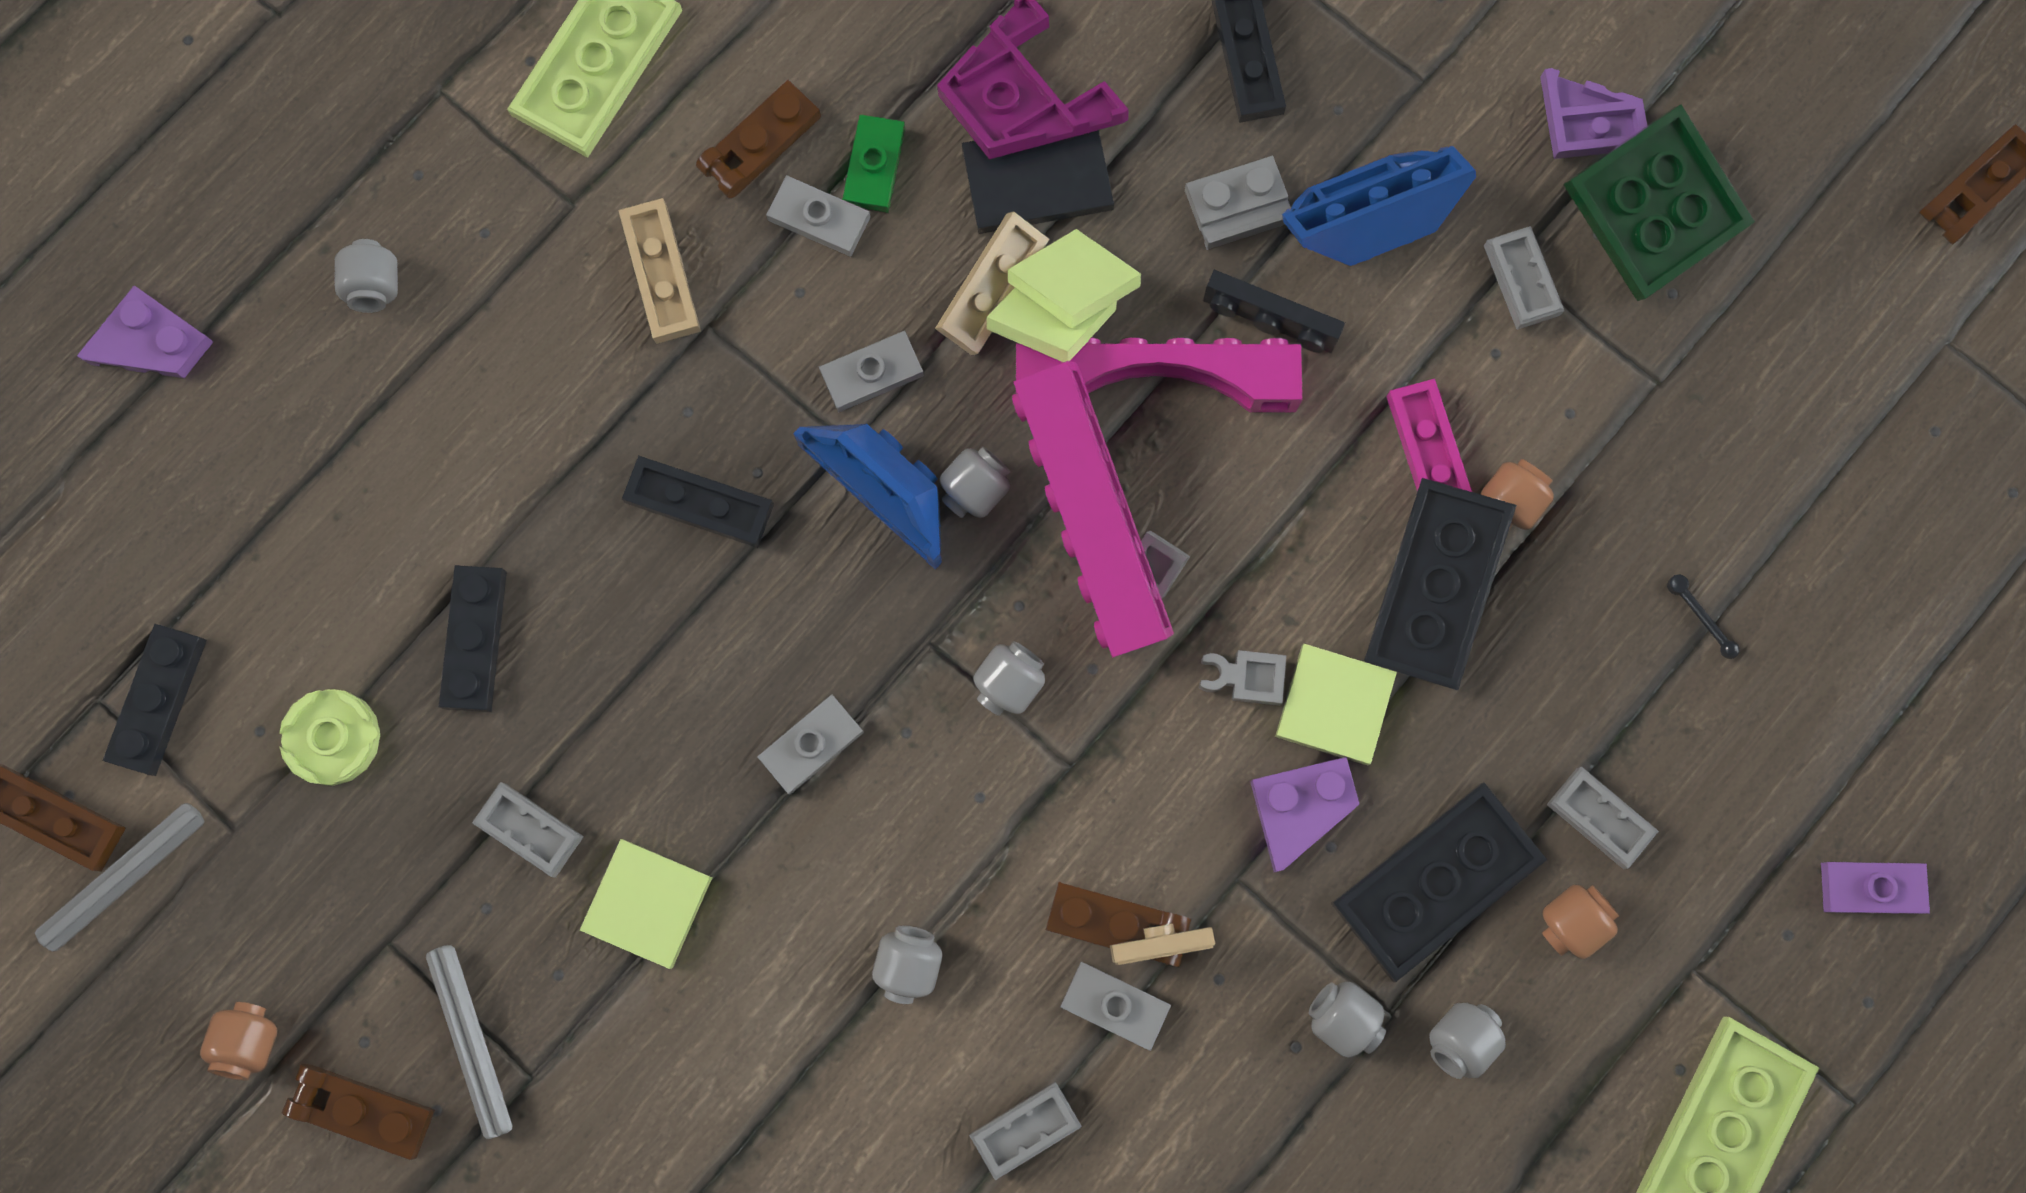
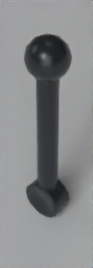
M1681 574L1671 577L1667 583L1668 590L1672 594L1680 595L1720 644L1722 656L1727 659L1736 658L1740 653L1738 643L1727 639L1688 590V579Z

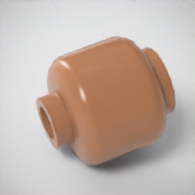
M1521 459L1518 464L1505 462L1484 487L1481 495L1517 505L1509 530L1513 525L1522 530H1529L1537 523L1553 502L1554 494L1549 487L1553 480L1524 459Z
M1573 885L1543 909V919L1549 927L1542 934L1561 956L1570 951L1576 957L1586 959L1615 937L1618 928L1614 920L1620 915L1593 885L1588 889L1580 885Z
M236 1002L233 1010H221L213 1014L200 1050L201 1058L209 1064L207 1070L209 1073L229 1079L247 1081L250 1074L261 1072L266 1068L277 1036V1028L271 1020L264 1017L265 1008L250 1003Z

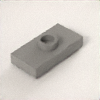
M787 175L766 214L768 221L850 257L871 218L869 211Z
M1531 226L1486 241L1484 244L1485 251L1517 330L1558 317L1565 311Z
M905 331L819 366L838 413L924 377L921 365Z
M832 694L757 757L790 795L860 737L864 731Z
M1583 767L1576 768L1547 803V806L1622 869H1629L1659 832Z
M503 782L499 783L472 822L554 878H556L584 837Z
M1080 962L1060 1007L1151 1051L1171 1005L1088 964Z
M1055 1081L972 1132L969 1136L993 1178L997 1180L1082 1126Z

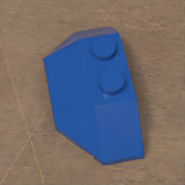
M1454 146L1440 148L1438 152L1414 151L1389 155L1307 188L1297 198L1291 209H1287L1282 214L1283 222L1302 247L1352 266L1435 233L1476 178V171Z
M868 424L799 427L793 433L798 446L936 570L942 563L940 502L938 488L934 484L938 478L919 460L912 465L900 454L903 449L902 445L884 429L877 433Z

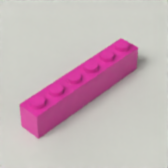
M1066 361L1014 381L1017 393L1012 395L1013 404L1022 422L1028 421L1034 438L1029 440V449L1038 467L1044 466L1050 484L1045 486V493L1052 510L1055 513L1059 511L1066 527V530L1061 531L1062 541L1070 558L1076 557L1082 575L1078 576V585L1085 602H1092L1099 619L1094 622V629L1103 649L1109 647L1113 658L1169 638L1174 632L1077 362Z

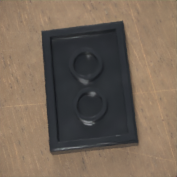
M1099 130L992 159L986 156L975 141L962 143V152L978 234L996 231L1005 215L1013 211L1033 225L1114 210V201Z

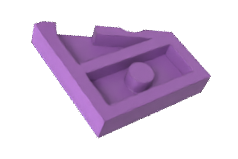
M1553 68L1545 69L1540 76L1554 159L1607 154L1647 126L1643 99L1623 92L1613 93L1607 90L1605 86L1588 80L1582 85L1558 77L1560 71Z
M133 286L77 356L94 366L106 364L120 366L129 371L143 373L155 371L164 376L185 378L213 341L142 290Z
M1347 757L1250 781L1274 872L1282 871L1359 805Z

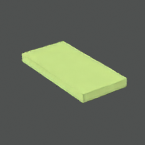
M578 0L507 108L508 112L512 117L588 158L681 14L682 8L680 3L675 0Z
M1723 1017L1636 1193H1759L1819 1067L1734 1019Z

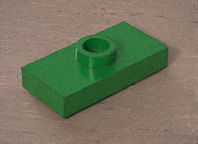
M859 115L842 200L863 209L889 213L905 133L904 121Z

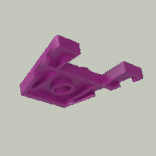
M1014 0V6L1004 17L999 15L990 25V33L977 47L972 45L937 85L939 98L989 159L1123 124L1128 121L1129 109L1105 81L1069 103L1063 104L1016 48L1050 27L1049 15L1036 0Z

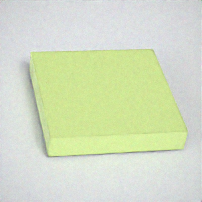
M1076 229L1009 268L1008 283L1072 329L1139 288L1141 273Z
M1014 288L987 316V330L1061 362L1070 361L1116 311L1117 301L1071 329L1017 288Z
M1303 644L1275 737L1338 757H1347L1348 760L1367 766L1370 765L1397 672Z
M620 839L580 931L668 969H672L712 877Z

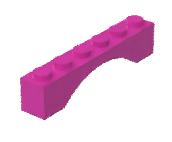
M1090 338L1070 360L1077 362L1088 394L1102 386L1129 378L1161 376L1182 378L1206 385L1230 397L1248 412H1296L1302 401L1301 344H1289L1288 340L1282 338L1265 339L1260 344H1242L1241 340L1235 338L1217 339L1213 344H1195L1194 340L1189 338H1173L1168 340L1166 344H1148V341L1143 338H1125L1120 340L1119 344H1101L1099 339ZM1016 343V380L1063 363L1020 343Z

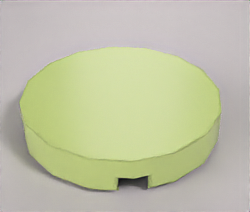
M335 689L307 693L295 702L282 720L279 733L282 734V747H280L282 759L290 770L307 782L330 786L352 781L367 770L377 754L380 739L377 717L368 704L347 691Z

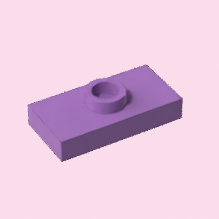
M1821 863L1824 912L1930 913L1927 864Z

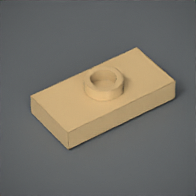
M1168 924L1144 929L1145 939L1110 945L1113 963L1122 965L1210 949L1215 945L1212 927L1175 933L1174 925Z

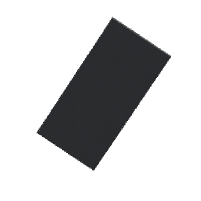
M1421 479L1364 662L1453 690H1459L1517 505L1429 479Z
M1483 782L1331 902V905L1393 982H1397L1547 861V859Z

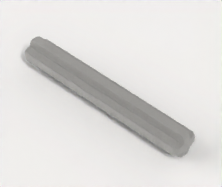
M184 803L43 923L35 932L38 942L50 951L59 950L203 826L204 819L201 813L189 803Z
M451 945L438 947L426 954V960L483 1136L486 1139H493L512 1130L510 1116L455 948Z

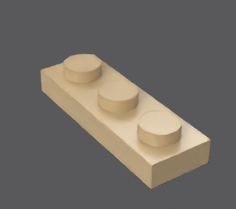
M661 198L618 210L655 343L658 344L701 332L664 199Z
M1014 211L1007 213L935 329L970 355L978 354L992 331L987 330V316L1015 288L1008 283V269L1043 249L1049 238Z

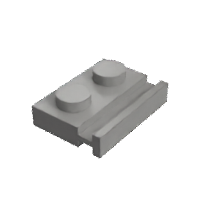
M1273 156L1188 182L1185 186V193L1198 228L1203 234L1207 250L1283 226L1285 223L1283 222L1282 214L1287 209H1291L1287 191Z

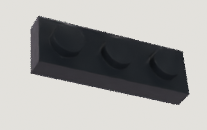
M1211 0L1239 123L1284 115L1286 103L1262 1Z
M1215 269L1209 279L1203 302L1210 304V308L1220 315L1226 317L1238 315L1253 321V325L1264 333L1271 335L1285 334L1297 339V344H1301L1302 348L1316 353H1321L1323 350L1332 353L1346 323Z
M639 455L622 496V500L626 504L756 548L759 547L774 507V503L770 499Z
M454 566L439 708L445 710L492 712L507 571L503 568Z
M154 623L102 761L147 775H157L207 642L206 639Z

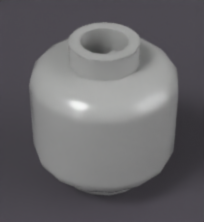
M359 239L354 241L352 245L342 248L335 256L336 295L343 302L347 303L350 309L358 312L372 313L383 310L398 294L397 258L390 250L382 247L377 241L370 239Z
M982 447L979 451L973 448H966L940 477L941 486L946 491L942 501L961 518L967 512L975 517H985L1009 491L1010 482L1006 476L1010 473V470L987 448Z
M1013 641L1010 646L996 645L974 674V684L981 692L977 700L989 711L999 716L1004 710L1014 714L1024 712L1044 686L1045 676L1041 670L1044 663L1033 652Z
M903 925L896 927L895 932H890L881 938L872 976L874 982L885 990L884 996L888 1000L900 1004H912L914 998L925 997L933 992L942 961V950L934 942L935 937L932 933L917 927Z
M1342 982L1338 985L1329 983L1316 996L1308 1012L1313 1018L1311 1027L1314 1035L1343 1057H1354L1362 1051H1365L1367 1054L1372 1053L1380 1045L1386 1034V1030L1382 1027L1385 1015L1383 1006L1352 982Z
M1469 1003L1455 1004L1429 1034L1432 1046L1430 1052L1433 1060L1444 1072L1456 1079H1461L1463 1076L1479 1078L1506 1047L1505 1036L1500 1028L1502 1026L1501 1019L1491 1008L1483 1004L1478 1006Z

